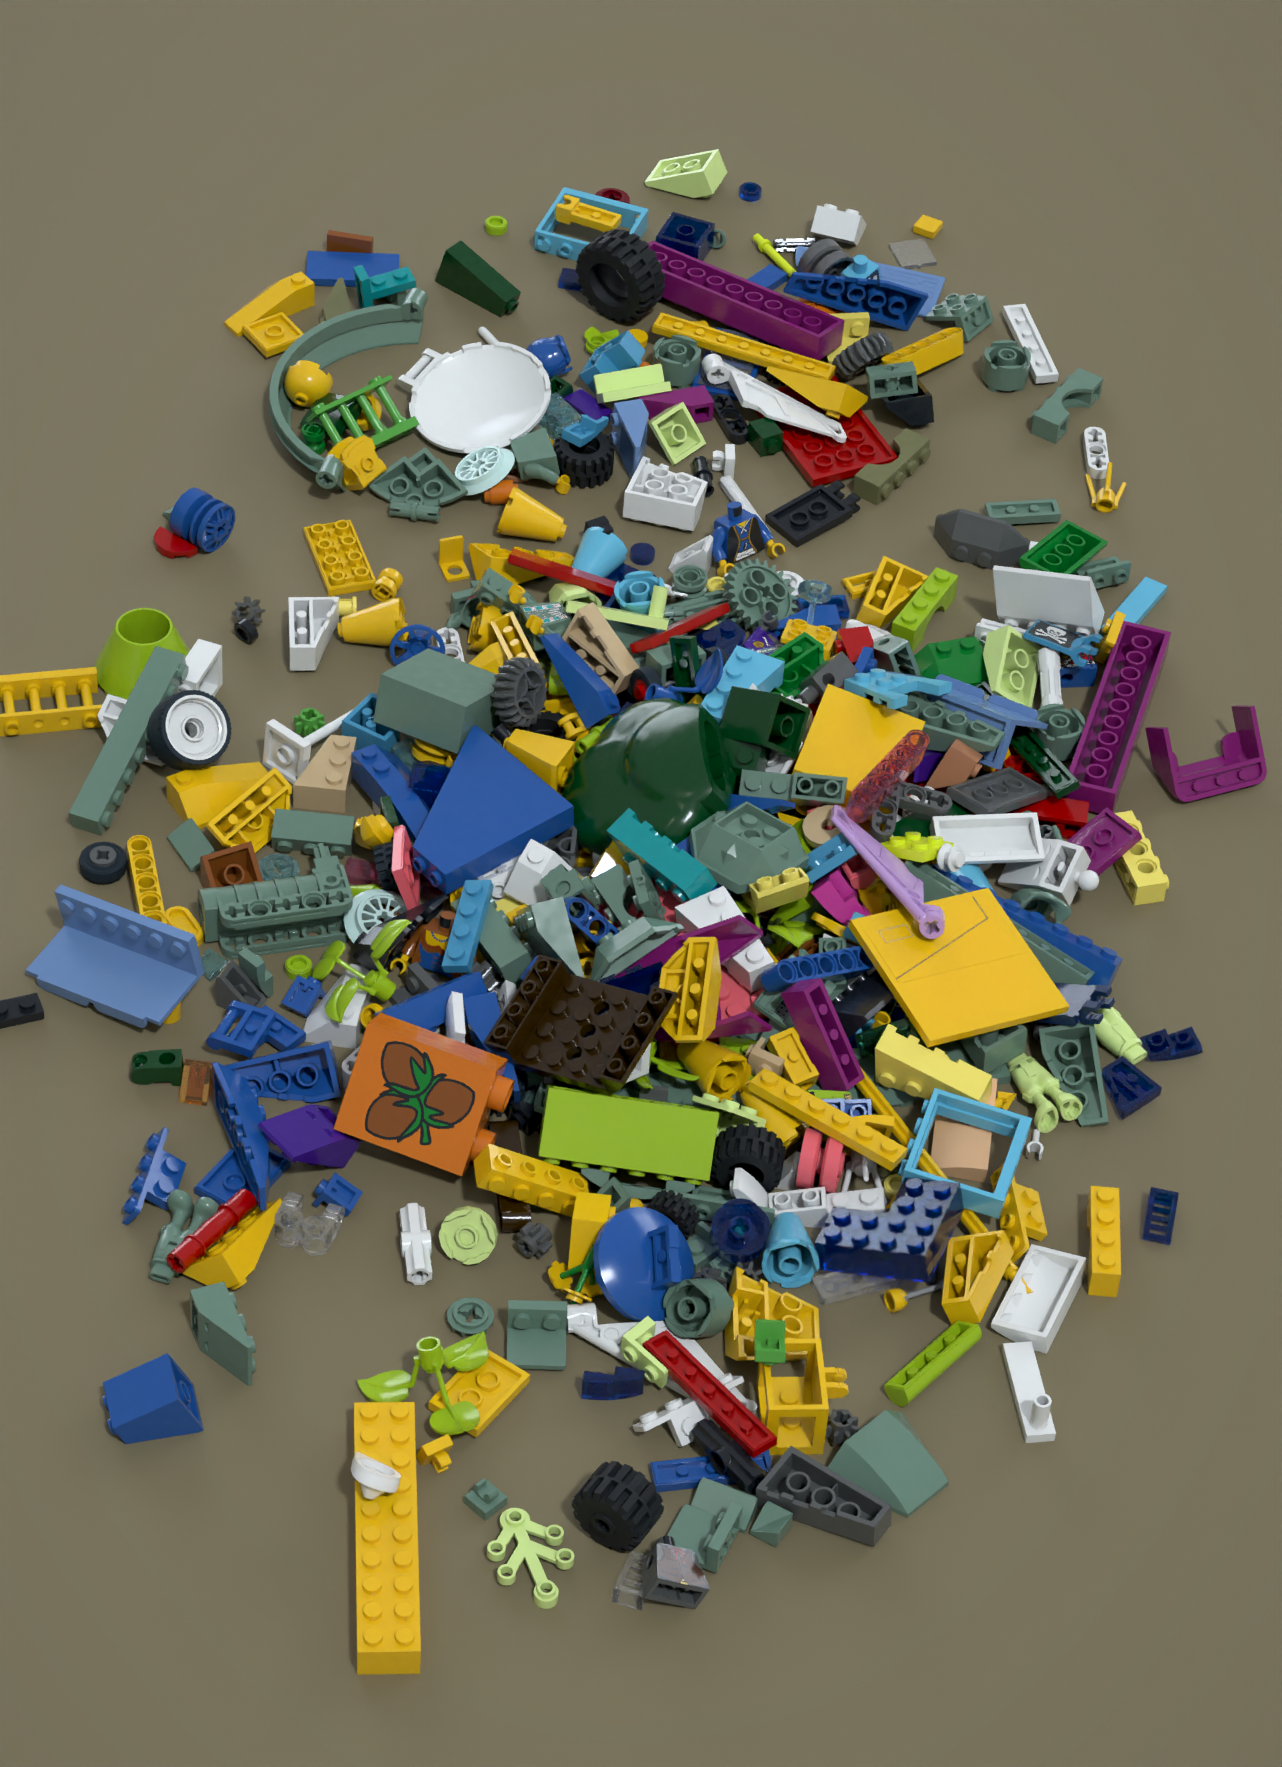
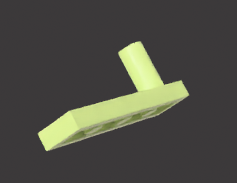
M654 585L648 615L596 606L605 619L667 630L669 620L668 618H663L669 588ZM567 600L565 610L566 612L576 614L578 609L588 605V603Z

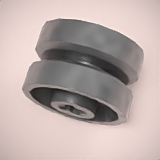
M829 238L822 239L805 251L798 263L797 272L840 276L842 271L854 262V259L847 252H844L834 240Z

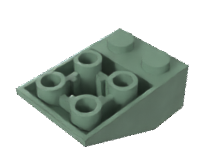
M224 1281L190 1290L191 1330L200 1351L247 1386H251L252 1373L256 1372V1365L252 1353H256V1346L252 1335L247 1336L245 1332L247 1327L243 1314L237 1313V1301L234 1293L228 1292Z

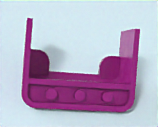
M1231 706L1236 731L1228 733L1222 738L1220 743L1222 756L1183 766L1178 765L1177 757L1172 752L1168 727L1145 728L1153 769L1176 800L1189 802L1256 785L1265 779L1267 768L1255 706Z

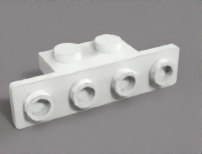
M731 1373L717 1377L728 1390L745 1382L743 1376H732ZM691 1397L681 1400V1398L674 1399L664 1405L666 1409L659 1413L656 1411L648 1412L639 1417L641 1422L633 1425L635 1432H646L667 1421L677 1447H683L693 1442L691 1431L699 1421L705 1418L712 1420L719 1428L721 1427Z

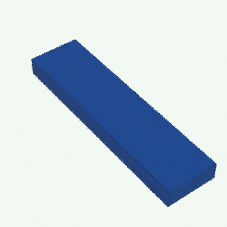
M769 1450L755 1458L749 1455L767 1474L773 1468ZM709 1456L650 1462V1473L652 1482L657 1488L656 1492L694 1489L698 1487L702 1477L723 1485L737 1484L727 1473L724 1475L718 1474L712 1467Z

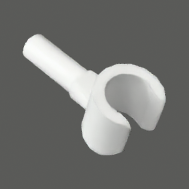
M1038 1129L1033 1130L1032 1141L1028 1143L1026 1148V1158H1029V1153L1034 1151L1039 1154L1038 1160L1042 1159L1044 1148L1042 1143L1039 1142L1040 1131Z

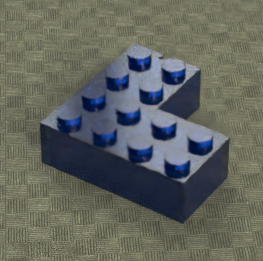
M905 1177L888 1213L833 1207L825 1221V1227H822L815 1241V1249L819 1255V1270L929 1283L964 1211L960 1183Z

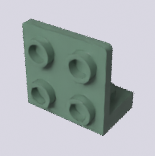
M974 293L968 295L950 294L945 297L942 303L934 306L932 311L925 315L926 320L955 321L956 327L963 330V342L971 340L994 321L987 296H977Z
M508 1300L507 1361L520 1369L565 1370L567 1301Z
M731 1502L726 1513L721 1512L718 1517L685 1504L667 1536L674 1538L675 1546L693 1550L697 1555L701 1568L717 1573L740 1530L743 1506Z

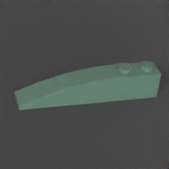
M920 691L906 693L905 695H908L907 706L895 709L925 721L916 746L919 749L947 752L952 743L959 739L977 752L995 751L1005 737V732L979 719L972 721L967 718L966 713L960 710L954 712L947 709L946 703L940 700L933 702L927 699V694ZM867 695V697H865L866 699L873 701V696ZM882 701V705L887 706V702Z

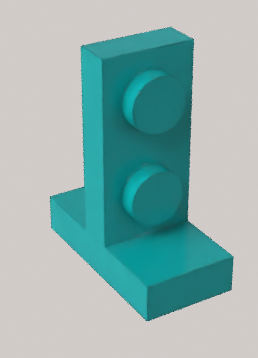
M363 265L353 267L358 303L361 309L373 306L374 299L416 287V280L408 266L373 277H368Z

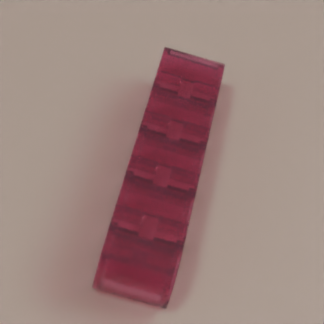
M916 729L909 731L853 789L845 808V812L855 823L866 821L922 762L930 743V738L925 732Z

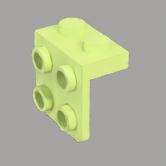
M703 1093L702 1098L695 1095L692 1097L691 1101L716 1109L719 1112L716 1137L719 1136L722 1130L726 1131V1128L730 1126L737 1127V1124H744V1126L753 1124L756 1127L762 1126L765 1128L767 1120L756 1116L758 1110L743 1105L739 1109V1103L727 1099H721L720 1103H718L719 1097Z

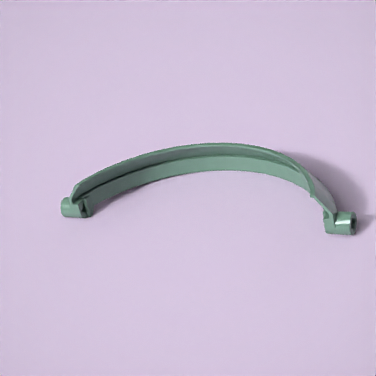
M420 288L410 289L401 306L392 304L370 306L344 313L320 323L295 340L283 353L275 366L271 377L269 413L273 427L285 447L296 459L316 475V482L322 488H336L345 492L346 487L342 485L344 466L332 454L327 455L325 458L316 454L292 431L291 413L294 402L287 396L284 389L286 372L289 366L296 365L299 360L317 363L320 365L319 369L323 370L345 357L362 351L392 345L418 344L424 320V307L428 300L426 292Z

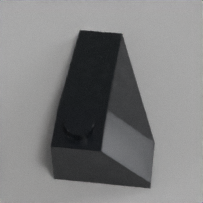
M917 378L918 393L882 397L880 400L887 409L910 426L919 428L927 426V423H933L934 413L932 395Z
M444 893L374 926L368 934L362 932L354 942L356 949L352 957L369 971H379L370 957L373 952L371 949L373 940L388 922L401 919L409 920L412 923L405 927L388 950L378 959L385 969L401 953L406 941L413 936L415 930L422 924H428L443 909L448 896Z

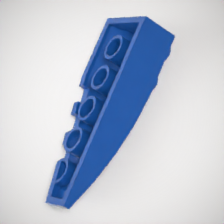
M793 272L783 289L784 293L844 312H869L870 320L905 331L909 330L929 297L927 293L886 280Z
M375 744L351 752L352 777L379 808L381 797L390 796L400 825L405 826L411 843L414 845L432 808L424 785L398 756Z

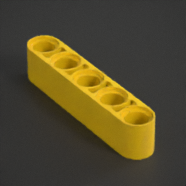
M957 327L943 329L882 357L881 365L912 361L916 374H921L964 353L963 330Z

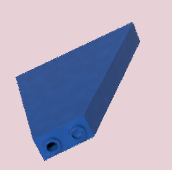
M475 725L471 727L413 845V867L418 873H422L429 879L434 887H438L447 895L464 886L465 880H475L477 877L521 855L530 839L541 844L573 827L574 806Z

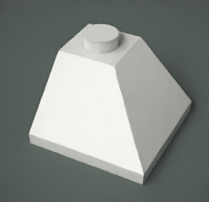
M530 839L513 869L503 894L526 906L551 900L552 898L540 880L560 864L568 871L573 868L555 851Z

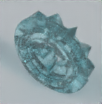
M282 853L270 854L258 862L263 881L299 876V864L296 859ZM274 867H276V869H278L282 873L278 874L276 871H274Z

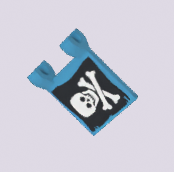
M1038 619L1024 633L1023 638L1068 654L1077 666L1085 667L1088 660L1081 658L1080 653L1095 656L1099 649L1094 648L1091 641L1100 643L1103 636L1097 633L1083 636Z

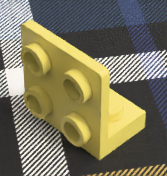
M869 312L830 314L845 320L842 344L826 355L827 363L832 364L836 355L840 354L842 350L868 335Z

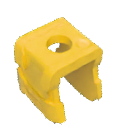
M366 435L357 438L347 437L332 447L327 454L334 455L344 466L342 484L349 491L363 490L370 482L387 470L386 465L378 458L375 452L376 447L372 438Z

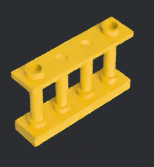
M96 667L0 675V702H4L5 713L0 714V737L102 727L97 716L102 705H93L92 693H98ZM81 694L83 706L68 708L66 696ZM55 697L57 709L42 710L40 698ZM14 700H30L31 711L15 712Z

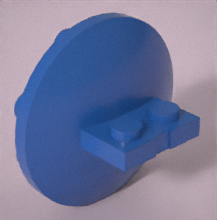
M633 1207L611 1216L601 1227L593 1247L595 1280L610 1304L622 1315L636 1322H641L647 1316L653 1321H664L667 1315L666 1308H663V1300L667 1290L671 1286L681 1283L684 1279H692L694 1275L692 1253L678 1225H675L669 1218L658 1211L645 1207Z

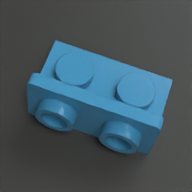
M839 833L807 854L809 860L805 869L808 872L807 876L810 883L817 881L858 854L842 833Z

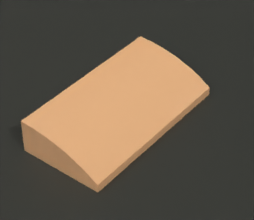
M992 1078V1093L986 1103L991 1106H995L998 1080ZM936 1114L931 1158L945 1176L985 1182L992 1132Z

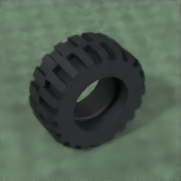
M619 229L604 232L581 250L576 264L577 282L582 287V294L588 298V303L596 307L598 313L601 315L605 314L606 318L610 320L616 319L617 322H631L641 317L661 300L665 288V283H663L665 282V273L662 272L663 266L661 261H658L656 258L657 254L648 247L649 244L646 241L640 240V236L636 234H630V231Z

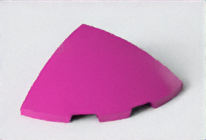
M840 866L821 877L812 889L811 893L818 902L846 927L854 912L864 916L871 915L863 902H858L857 890L851 886Z

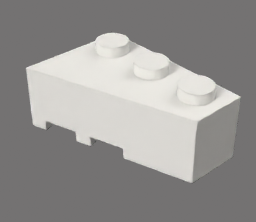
M288 597L290 671L316 670L339 621V597Z

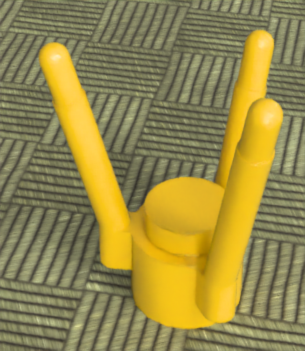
M1109 462L1107 465L1105 487L1101 488L1097 494L1095 493L1090 475H1085L1092 499L1091 506H1096V509L1103 513L1118 509V502L1126 487V482H1123L1116 496L1113 490L1110 489L1112 462Z

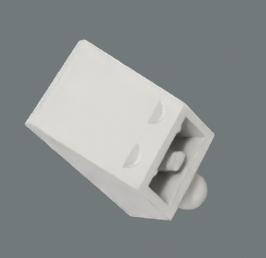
M1041 838L1045 856L1044 861L1006 863L998 880L999 885L1015 890L1023 888L1041 889L1060 898L1069 907L1079 886L1085 891H1092L1099 884L1097 873L1087 870L1091 860L1084 847L1059 839Z

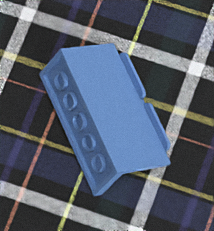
M886 671L887 673L903 674V673H896V672ZM904 674V675H908V676H915V677L926 678V677H923V676ZM943 674L938 675L936 679L952 682L951 692L940 696L925 693L927 694V699L933 702L940 700L946 703L947 709L954 712L960 710L966 713L967 718L972 721L979 719L1005 732V737L995 751L979 752L983 755L979 763L995 769H1002L1016 725L1047 729L1048 724L1037 720L1038 712L1033 708L995 694L991 695L988 701L984 700L985 693L981 688Z
M61 884L54 892L64 926L26 969V974L36 977L38 985L43 990L84 1006L91 1002L99 1012L140 1028H144L147 1025V1021L160 1026L205 973L194 934Z

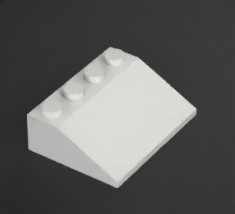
M994 565L993 577L996 609L1000 623L1028 630L1040 619L1083 636L1094 633L1099 634L1105 612L1091 577Z

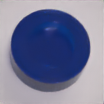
M746 182L740 185L739 197L742 200L755 202L761 198L762 188L758 184Z
M648 543L634 544L630 550V559L638 565L651 564L655 559V549Z

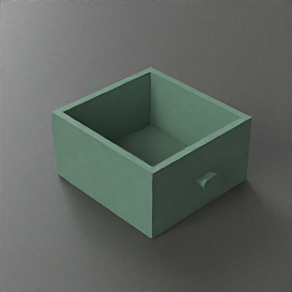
M428 648L381 674L373 721L459 754L471 727L477 725L490 736L491 731L501 723L500 716L495 715L496 707L492 706L494 697L491 695L494 693L492 684H495L496 681L495 673Z

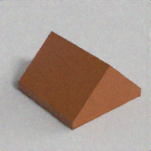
M251 841L200 857L201 885L203 888L263 881Z

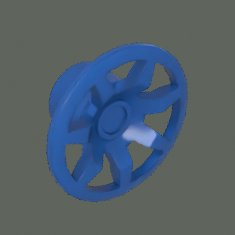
M414 624L400 629L394 635L390 644V655L393 663L397 666L400 662L406 661L428 648L445 654V645L442 637L434 629L425 625ZM409 631L406 641L398 640L402 634ZM432 635L437 639L440 647L431 646ZM395 645L405 649V652L398 658L395 656Z

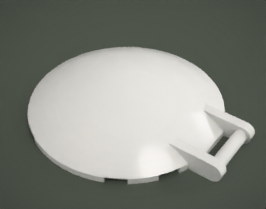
M481 342L463 345L462 350L451 354L446 352L443 355L426 348L421 354L422 357L405 375H401L396 380L399 387L412 393L409 411L411 417L415 416L418 420L419 425L416 429L422 437L439 448L458 453H471L486 446L502 448L509 445L512 440L521 437L524 433L530 432L545 414L551 398V383L542 362L526 349L504 342H495V345H482Z

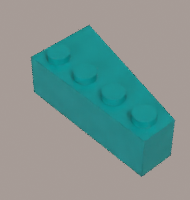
M630 808L606 830L622 853L623 857L621 860L627 867H629L628 863L638 859L650 879L655 880V883L663 891L667 892L670 890L673 896L681 903L706 894L717 885L707 867L683 849L679 850L672 840L665 835L661 837L647 821L641 824L636 813Z

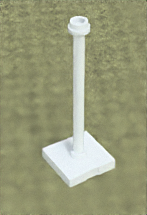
M351 711L304 738L275 719L270 720L266 723L262 764L271 770L276 767L287 781L294 784L309 764L311 745L342 728V720Z

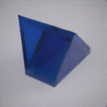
M413 761L408 788H413L427 805L432 808L451 767L433 761Z

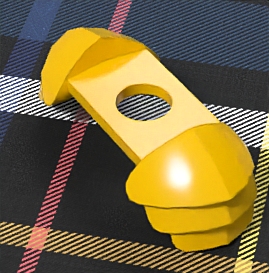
M371 814L368 817L364 816L356 820L354 837L356 843L361 847L374 850V846L391 842V838L394 837V830L383 815L378 814L374 816Z

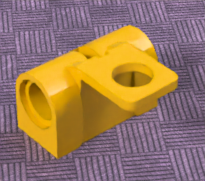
M795 1027L770 1036L766 1044L769 1052L785 1059L782 1071L783 1078L805 1091L815 1085L819 1073L800 1042V1037Z

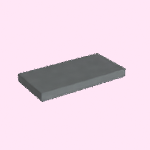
M1011 767L950 786L946 791V794L953 801L977 815L1004 814L1047 799L1049 793L1047 788Z

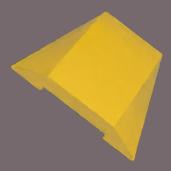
M737 1266L735 1267L728 1295L734 1301V1308L725 1327V1356L736 1361L755 1360L754 1333L755 1321L757 1319L785 1321V1339L820 1338L819 1308L788 1292L781 1294L769 1288L768 1282L762 1279L757 1282L743 1274L745 1270ZM786 1351L785 1361L806 1360L807 1351Z

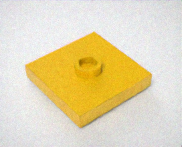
M283 312L242 326V333L266 358L286 351L295 340L304 334Z

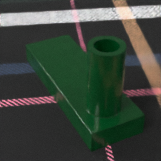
M674 635L669 639L676 687L694 688L697 686L695 684V677L700 669L697 637ZM701 690L698 693L677 692L682 695L685 703H688L696 694L701 696L703 700L707 695L703 694Z

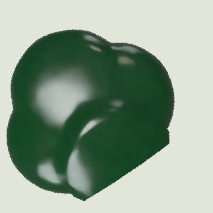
M654 698L638 702L617 714L603 729L597 741L576 759L564 781L560 795L574 806V826L577 829V842L581 850L592 857L593 853L601 856L613 841L606 830L628 808L636 813L641 824L647 821L661 837L665 835L675 845L687 838L692 828L717 811L728 810L731 804V776L728 756L723 743L724 740L717 720L701 704H687L672 698Z

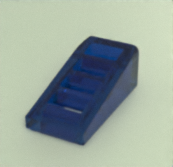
M1154 1187L1150 1188L1142 1234L1143 1240L1170 1245L1179 1196L1178 1192ZM1154 1204L1169 1206V1209L1156 1207ZM1155 1212L1168 1215V1218L1152 1215V1213ZM1151 1220H1152V1221H1156V1222L1166 1223V1224H1167V1227H1166V1226H1161V1225L1152 1224V1223H1151ZM1150 1229L1166 1232V1234L1160 1235L1150 1233L1149 1231Z

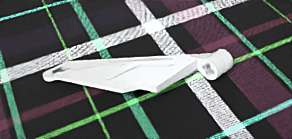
M709 354L704 357L702 369L708 381L712 384L729 381L742 407L757 410L769 419L830 436L837 442H846L847 436L839 422L723 362L722 358L717 354Z
M594 1302L581 1303V1305H567L566 1331L568 1333L579 1335L641 1371L634 1364L628 1363L620 1352L622 1336L639 1322L598 1325ZM654 1321L656 1323L654 1336L667 1330L716 1378L724 1375L694 1339L675 1335L664 1321ZM668 1375L666 1386L686 1398L690 1397ZM736 1387L729 1389L753 1414L756 1413L757 1404L753 1400L746 1399Z

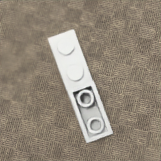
M825 1187L768 1193L769 1208L775 1209L774 1218L780 1213L792 1212L799 1216L804 1227L853 1228L859 1226V1219L886 1216L883 1187L826 1194Z

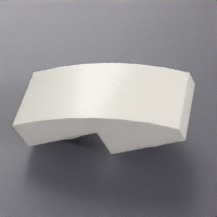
M735 1168L734 1180L730 1181L731 1196L733 1198L736 1197L739 1203L769 1208L768 1194L761 1184L744 1169Z

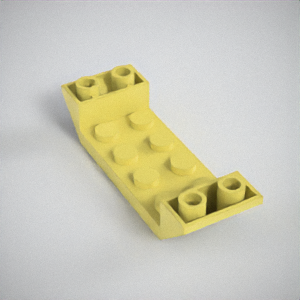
M800 867L788 868L782 874L759 878L755 883L749 884V892L739 895L758 914L807 897L809 878Z

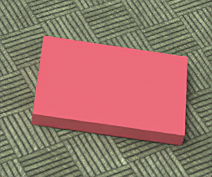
M399 825L394 827L392 874L407 910L418 906L420 902L421 873H418L412 864L413 845L405 826Z

